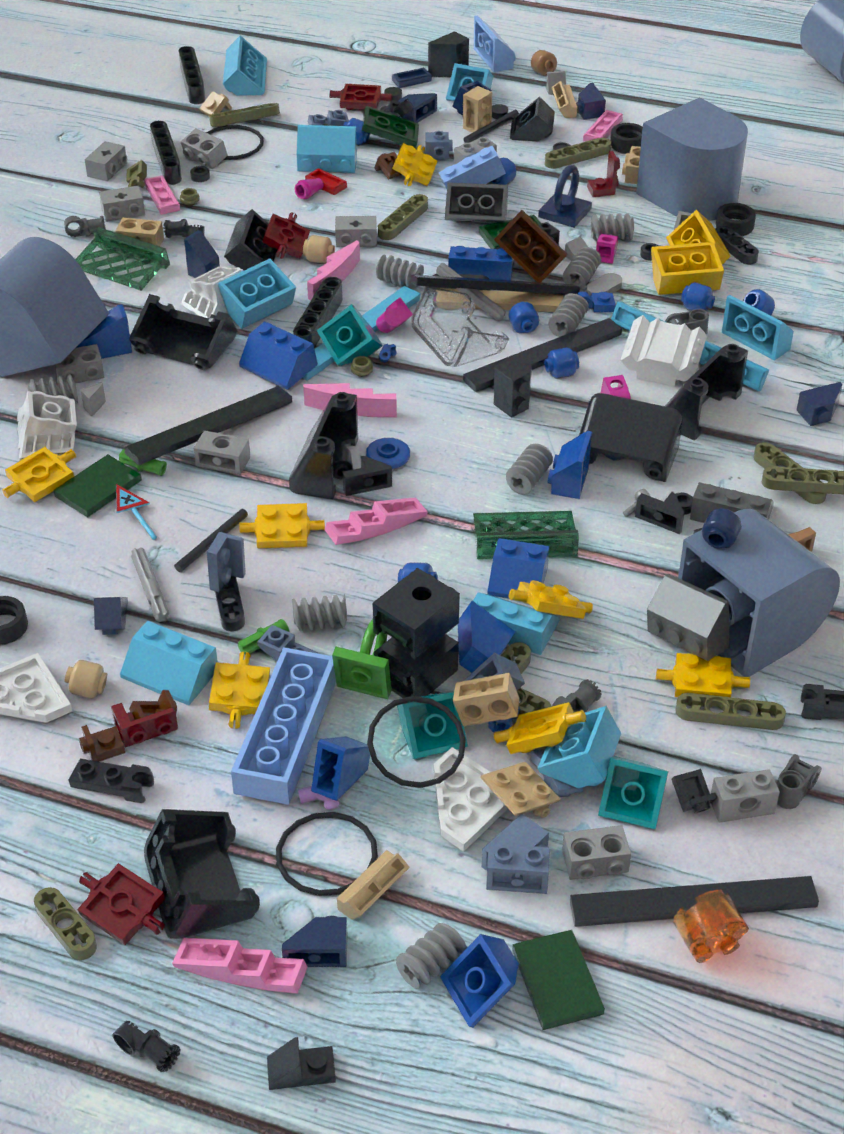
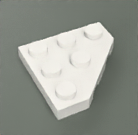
M38 653L0 668L1 715L47 723L72 712L71 703Z
M452 747L434 763V779L451 769L458 757L459 751ZM465 755L455 773L440 784L435 785L441 837L463 852L508 809L480 778L481 775L490 773V771Z

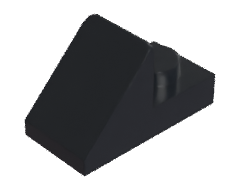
M361 456V468L342 472L345 496L392 487L391 465L366 456Z
M673 491L665 501L641 493L637 498L635 517L680 534L682 532L684 511Z
M295 1037L267 1056L269 1090L336 1083L332 1046L299 1050L298 1037Z

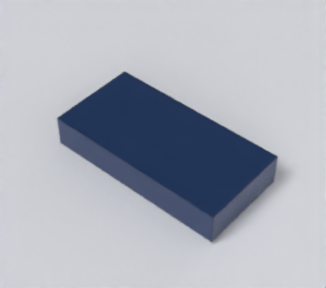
M423 67L392 74V81L398 88L431 82L432 75Z

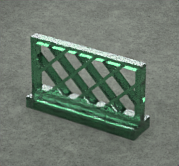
M100 227L94 230L95 238L75 259L86 273L140 291L143 290L161 268L167 269L170 265L166 248ZM97 246H98V248L103 249V250H99V251L92 252ZM112 253L120 254V255H118V256H114V257H110V258H109V254H112ZM105 255L107 256L106 259L99 261H95L94 259ZM131 258H132V259L137 260V261H133V262L126 263V260H127V259H131ZM92 259L93 261L88 264H82V262L86 260ZM124 261L122 265L114 267L111 265L112 263ZM146 264H151V265H153L152 267H149V268H145V269L143 268V265H146ZM105 265L110 266V268L103 270L97 269V267ZM141 266V270L129 273L128 269ZM124 270L127 271L126 274L119 276L114 274ZM144 276L140 282L131 280L132 278Z
M572 511L473 513L477 559H493L499 538L549 546V557H578L579 534L578 530L575 529ZM532 520H538L541 522L536 524L532 522ZM556 520H566V521H564L563 523H561V522H558V521H556ZM507 521H515V523L510 524ZM482 522H491V523L488 524V525H486V524H484V523H482ZM549 525L554 528L552 530H549L545 527ZM525 526L529 529L525 531L521 527ZM501 527L504 530L498 531L495 528Z

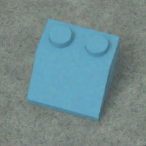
M455 63L446 100L454 101L461 86L475 81L491 89L494 76L489 69Z

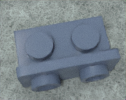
M219 532L209 547L207 563L210 590L220 592L223 585L229 582L231 576L244 578L246 575L244 539L242 537Z
M490 843L486 890L547 894L550 849L548 847Z

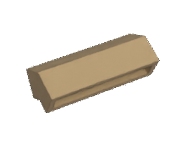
M560 81L552 86L558 109L565 118H576L577 105L570 84L564 85Z
M386 850L337 897L338 910L352 920L360 917L410 867L399 853L392 854Z

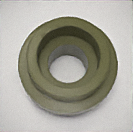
M186 188L181 191L180 202L187 206L195 205L200 200L197 190L193 188Z
M359 356L353 359L351 364V372L353 374L363 377L373 371V364L368 357Z

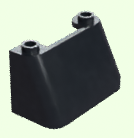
M149 294L129 337L134 350L138 353L154 354L192 364L198 369L205 370L213 366L235 339L238 331L228 313L218 311L217 315L211 314L210 318L175 310L174 306L169 303L167 306L162 305L159 302V296Z
M728 344L722 347L684 383L665 405L666 407L677 409L681 413L683 418L681 435L694 441L701 435L702 427L699 426L701 406L710 397L721 401L722 397L726 395H732L734 400L741 395L748 350L736 344Z
M339 392L329 400L311 429L290 474L289 488L293 493L334 499L336 484H334L332 455L335 445L351 443V446H356L358 442L357 395Z
M597 393L589 401L579 435L586 431H592L589 464H593L596 461L598 453L644 462L643 469L646 476L653 480L666 482L679 449L683 418L681 413L674 408Z
M162 809L146 840L144 847L145 863L151 884L161 890L166 897L158 908L162 922L165 924V932L170 939H182L252 919L259 910L260 900L254 889L243 888L240 891L227 852L236 836V829L231 822L228 812Z

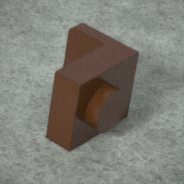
M162 690L158 701H132L129 710L134 720L169 708H174L177 713V704L169 690Z

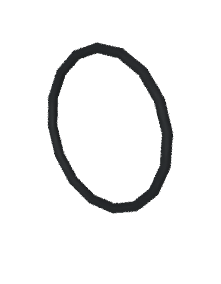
M225 125L206 132L212 134L225 129H243L255 133L260 138V144L256 149L237 156H227L223 160H237L249 157L257 153L264 144V137L260 132L247 126Z
M411 696L394 700L379 710L369 726L367 745L372 762L385 777L401 786L424 788L440 784L455 773L464 758L466 738L461 722L448 707L430 698ZM410 702L425 703L447 714L456 725L460 738L459 754L451 769L436 779L423 782L403 780L386 770L377 759L373 739L378 722L385 713L395 706Z
M321 812L296 820L283 832L276 847V865L285 881L299 891L317 896L340 895L352 884L350 883L338 889L318 890L303 886L289 876L282 864V848L287 837L304 823L320 818H337L349 821L363 830L371 843L372 858L368 867L378 859L376 839L368 826L353 816L338 812Z

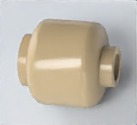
M312 235L309 239L305 240L303 245V255L306 256L309 262L326 264V257L335 253V246L332 245L328 237Z
M78 660L74 667H68L65 682L69 683V691L72 694L93 699L98 694L103 693L108 674L104 672V668L100 664Z

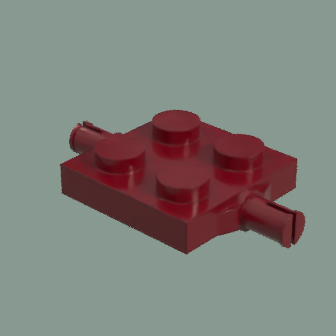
M345 83L341 91L330 90L329 93L330 98H340V108H346L347 110H365L366 106L377 109L379 102L392 101V94L381 93V85Z
M293 212L289 214L288 219L272 214L262 241L268 246L278 249L276 256L279 257L281 253L280 259L285 257V253L301 259L304 242L308 239L310 233L309 229L296 223L297 214L295 213L293 217Z
M118 863L108 875L100 880H97L88 872L83 873L84 877H80L79 883L90 889L88 898L77 909L79 914L126 946L143 926L153 931L156 935L161 933L160 930L163 931L165 924L153 917V913L166 899L164 893Z

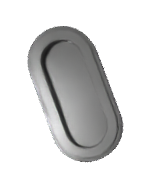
M615 273L604 274L588 283L586 292L590 296L591 293H614L621 289L622 277Z

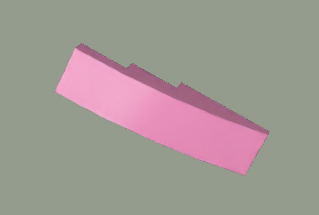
M356 240L326 257L327 264L318 268L317 276L307 281L309 300H312L325 278L337 277L343 282L360 261L359 241Z
M350 383L303 384L305 406L324 410L333 395L339 392H346L357 395L358 416L397 417L396 393L373 394V388L350 389Z
M416 497L374 501L372 510L352 511L348 520L327 522L325 531L335 545L356 542L404 527L427 516L428 511Z
M183 938L172 962L175 968L206 978L261 990L298 994L308 968L304 959L275 958L271 950L246 949L241 946L238 940Z

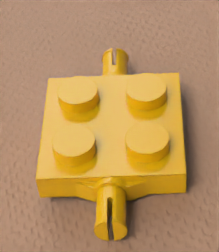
M403 143L392 169L406 177L404 184L406 185L408 182L407 186H411L413 181L428 186L436 167L437 160L428 154H424L425 147L423 146L421 149L422 145H419L416 150L413 146Z
M43 447L5 469L6 476L13 483L2 489L4 496L9 498L20 491L25 493L33 502H36L50 494L54 489L74 477L73 471L66 466V463L76 458L75 452L70 449L62 455H57Z
M307 503L257 505L255 522L239 523L240 533L255 532L257 548L307 547V537L310 531H325V520L310 521L307 515Z
M532 580L530 583L520 582L518 590L511 589L509 592L510 600L529 604L539 612L584 619L585 613L590 614L593 610L592 603L579 601L577 597L572 596L568 592V588L561 585L548 587L539 581Z
M244 652L239 654L238 664L219 662L215 664L209 710L230 714L228 723L230 728L234 727V720L235 729L240 727L241 715H255L269 682L270 667L249 665L251 655L246 652L245 660Z
M676 653L673 670L658 668L656 670V680L672 681L675 687V697H679L684 693L731 697L733 687L750 688V677L734 676L731 670V658L715 656L707 661L694 654Z
M569 702L519 715L512 727L494 732V739L497 744L507 741L506 746L510 754L518 752L528 753L535 748L543 746L553 747L563 741L568 727L573 724L586 722V715L583 710L574 712Z

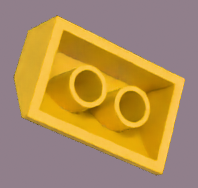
M698 210L694 211L666 237L670 245L714 242L722 265L731 257L712 223Z
M714 242L651 248L653 281L658 295L682 293L684 288L693 282L709 286L712 290H720L724 269Z

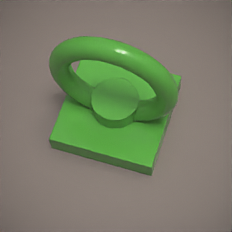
M372 619L364 633L360 652L335 647L332 659L336 685L340 688L388 700L392 691L388 659L374 656V652L373 655H370L376 636L373 633ZM380 632L377 635L374 651L387 641V633Z

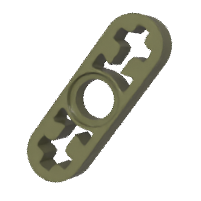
M48 887L40 890L34 897V905L38 916L72 958L76 960L90 958L97 949L93 931L58 889ZM47 901L54 903L56 911L53 912L52 908L47 903H44ZM64 918L73 920V924L68 928L57 927V923ZM76 934L82 943L87 942L85 946L76 945L74 937Z

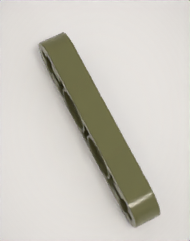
M268 103L212 114L209 116L210 126L218 127L280 114L279 104Z
M597 138L547 152L544 165L548 168L556 169L606 155L611 151V141L607 138Z
M422 194L410 197L378 224V237L382 240L394 239L427 211L428 197Z
M759 443L755 447L753 458L764 469L776 465L803 468L770 443ZM794 491L812 504L823 503L827 493Z
M770 466L763 470L761 483L767 489L844 495V471ZM793 478H799L803 481H795ZM817 480H825L828 483H821Z
M694 693L681 694L677 698L675 708L677 716L686 721L767 730L780 729L784 725L786 716L785 708L779 703ZM720 707L723 712L714 713L709 708ZM747 710L752 715L742 716L737 711Z

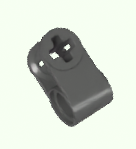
M703 309L674 313L669 315L665 322L676 325L685 323L691 331L700 326L707 335L709 313Z
M794 754L778 777L777 787L780 793L777 805L785 809L796 808L808 791L816 784L822 768L818 765L814 767L800 760V757Z

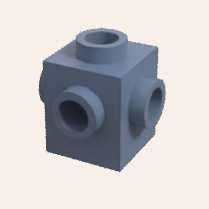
M443 131L425 132L426 154L438 161L449 159V151H453V140H449V133Z

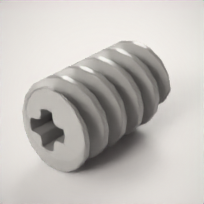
M593 214L591 217V238L593 235H596L598 240L601 234H612L613 236L620 234L621 239L624 240L625 235L628 234L630 240H632L634 235L633 216L631 218L629 214H625L624 218H622L621 214H617L614 219L613 214H609L606 220L605 215L601 214L598 220L597 215Z
M589 247L579 249L563 273L564 283L579 286L580 290L584 289L601 264L600 254L595 249Z
M383 254L376 267V276L379 280H385L388 283L400 285L401 287L406 286L413 290L418 286L410 282L411 274H424L423 265L420 264L417 267L414 262L409 265L408 260L402 262L401 258L395 259L392 255L387 258Z
M569 293L565 295L549 319L548 325L551 332L555 336L560 337L574 332L588 311L587 301L577 294Z
M70 374L66 382H64L62 376L58 377L57 383L54 382L52 377H49L48 384L44 382L43 378H40L39 385H36L33 379L30 380V385L28 386V391L30 392L40 391L52 396H66L69 399L73 397L76 403H78L76 384Z
M537 443L526 447L506 473L507 484L514 492L521 495L530 493L553 463V456L550 450Z
M345 594L342 602H340L337 595H333L331 603L327 596H323L321 604H319L316 597H312L310 605L306 598H302L300 606H298L295 599H292L294 624L297 625L299 631H303L305 623H307L310 630H313L315 622L318 623L320 629H324L327 621L331 629L335 628L336 621L338 620L341 627H345L347 621Z
M438 923L433 930L428 931L424 935V938H419L415 945L409 946L406 949V953H401L397 956V969L409 985L419 989V981L426 985L431 982L429 974L437 977L440 974L439 967L446 970L449 967L448 959L454 962L458 958V953L462 954L467 949L466 943L454 928L444 923Z

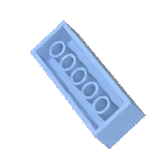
M283 647L231 770L234 794L287 805L290 804L336 684L332 656Z

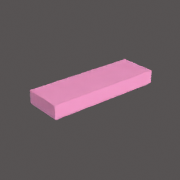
M606 110L583 135V141L607 138L611 134V129L621 123L623 114Z
M162 175L144 179L145 187L161 215L180 211V204Z

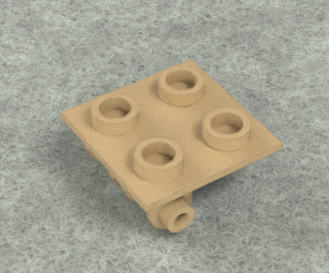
M526 762L483 774L480 777L515 816L533 811L535 816L544 818L550 813L549 805L560 801V798Z

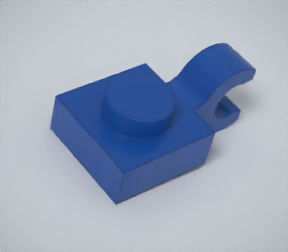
M587 292L578 293L587 301L588 309H593V312H614L616 304L613 293H591V296Z

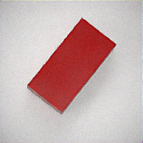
M319 168L305 176V180L320 178L323 182L321 190L332 195H336L347 188V181Z

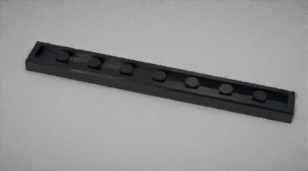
M412 274L410 280L416 286L566 295L569 293L578 295L580 292L579 286L562 283Z
M610 318L467 372L463 374V381L477 392L494 385L495 367L529 350L533 352L532 370L544 366V361L548 358L551 350L567 347L577 353L622 335V328Z
M276 386L125 446V454L137 465L144 464L197 442L204 431L220 433L291 404L292 396L280 386Z
M812 876L570 895L574 927L818 907L819 904Z

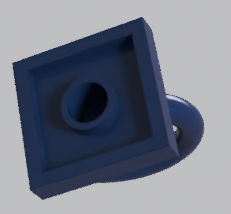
M568 165L562 171L558 178L554 195L539 209V218L575 228L592 209V202L575 197L579 185V171L575 165ZM571 174V185L568 195L562 194L565 183Z

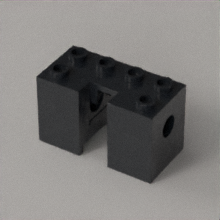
M416 568L372 603L373 633L378 635L380 632L391 636L388 641L374 651V656L388 659L392 692L401 698L428 696L458 671L459 642L446 633L459 623L460 593L419 568Z

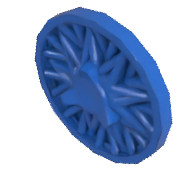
M381 438L369 444L366 448V457L391 465L392 469L407 463L410 458V448L402 440Z

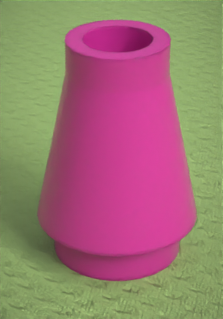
M320 178L299 180L295 185V193L300 199H308L323 188V182Z

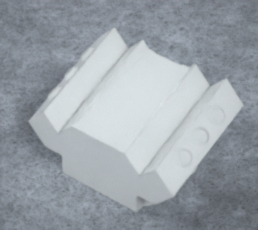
M228 266L217 267L189 281L192 289L185 292L181 304L192 313L206 318H210L211 314L217 315L218 311L228 313L218 283L242 272L243 269L239 267L228 268Z
M642 315L633 321L620 361L629 370L637 371V379L675 387L680 381H687L696 373L707 335L700 326L691 331L685 323L676 325L660 321L659 318L649 322Z
M28 391L23 406L18 409L17 421H19L17 429L19 433V459H24L43 447L57 455L64 454L70 449L73 451L75 442L74 432L77 426L75 400L61 395L52 396L40 391Z

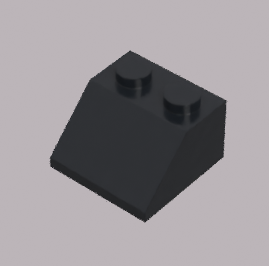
M454 31L428 42V72L432 77H451L455 63L469 66V38Z
M538 97L512 119L510 139L539 142L541 139L549 137L553 132L555 111L541 97Z
M530 350L495 367L493 404L511 418L529 409L533 352Z

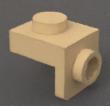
M212 91L199 109L202 113L210 116L220 113L223 108L230 111L232 106L224 94L220 93L219 95Z

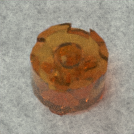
M722 890L709 891L696 897L695 900L698 904L691 907L687 912L682 907L675 915L673 923L698 963L706 962L713 954L720 951L724 955L731 954L740 947L738 940L749 930L748 925L729 894L724 895Z

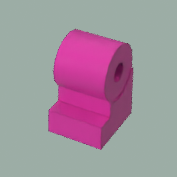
M607 234L599 236L596 251L601 256V262L613 264L617 251L618 236Z
M400 297L389 305L386 311L377 318L376 325L381 332L389 333L406 322L413 314Z
M623 375L603 378L600 393L631 399ZM618 383V387L612 388L610 385Z

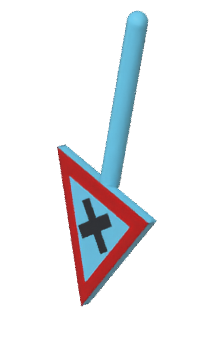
M116 484V513L131 510L150 537L155 540L157 536L136 509L149 505L150 502Z

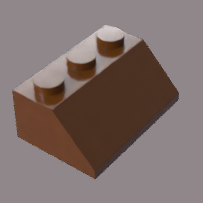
M523 210L494 239L536 282H542L568 255Z

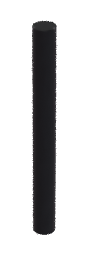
M515 109L464 137V142L470 143L512 120L519 112Z
M240 509L174 564L175 569L178 572H182L209 549L219 532L228 533L248 516L247 511Z

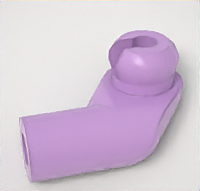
M312 786L298 789L301 803L323 800L327 810L337 808L340 804L339 800L335 801L312 792Z

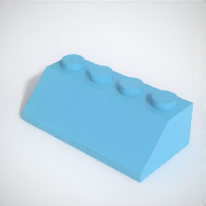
M241 35L226 49L223 85L226 90L233 92L236 96L263 95L265 93L267 58Z

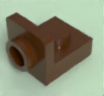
M395 151L381 154L377 158L374 167L376 171L382 170L388 180L402 175L400 172L392 169L397 158Z
M87 725L81 726L83 737L79 738V743L83 754L89 753L91 760L100 762L125 753V747L116 726L90 734Z

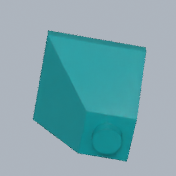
M352 304L317 330L338 366L353 363V359L359 356L369 357L383 346L373 328Z
M454 692L422 696L423 698L433 699L448 707L461 722L453 703ZM410 702L397 705L401 728L413 759L447 752L452 747L459 749L460 738L456 725L445 712L425 703ZM461 722L462 729H463V732H464V735H465V738H466L465 729H464V726H463V724H462V722Z
M617 756L611 757L598 816L656 830L669 771Z

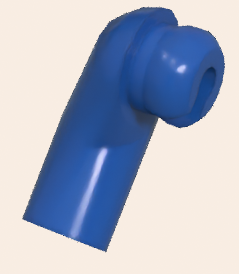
M388 343L383 345L378 356L380 362L386 363L390 356H396V345H388Z

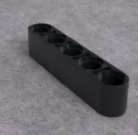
M183 46L178 51L188 100L192 104H202L205 102L204 82L195 49L191 46Z
M161 120L153 121L150 124L151 139L162 176L167 184H178L182 181L180 161L167 123Z
M328 277L323 280L293 329L294 335L313 343L314 349L321 338L317 330L333 318L342 303L341 279Z

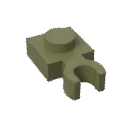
M140 160L127 169L126 181L129 183L128 187L139 185L143 188L145 186L143 180L147 177V164Z

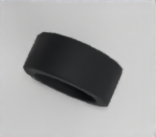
M635 123L615 125L611 129V147L615 151L624 154L630 153L632 146L641 147L643 127Z
M724 204L717 211L716 228L727 226L739 235L746 236L754 229L756 213L745 204Z
M0 596V615L15 616L14 620L0 626V645H5L23 636L27 630L28 620L21 601L10 596Z

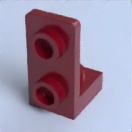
M613 151L608 153L607 177L604 179L596 178L587 182V188L592 197L615 195L616 187L619 185L617 170L620 169V159L616 157Z
M122 703L111 706L114 725L117 727L125 748L178 729L174 708L134 720L131 712L126 713Z

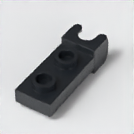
M803 685L800 699L804 703L801 713L802 718L821 720L822 717L844 719V691L824 689L823 685Z
M80 758L68 781L72 788L122 796L126 801L144 803L146 799L142 794V787H152L154 785V776L151 769L146 766L132 764L131 767Z

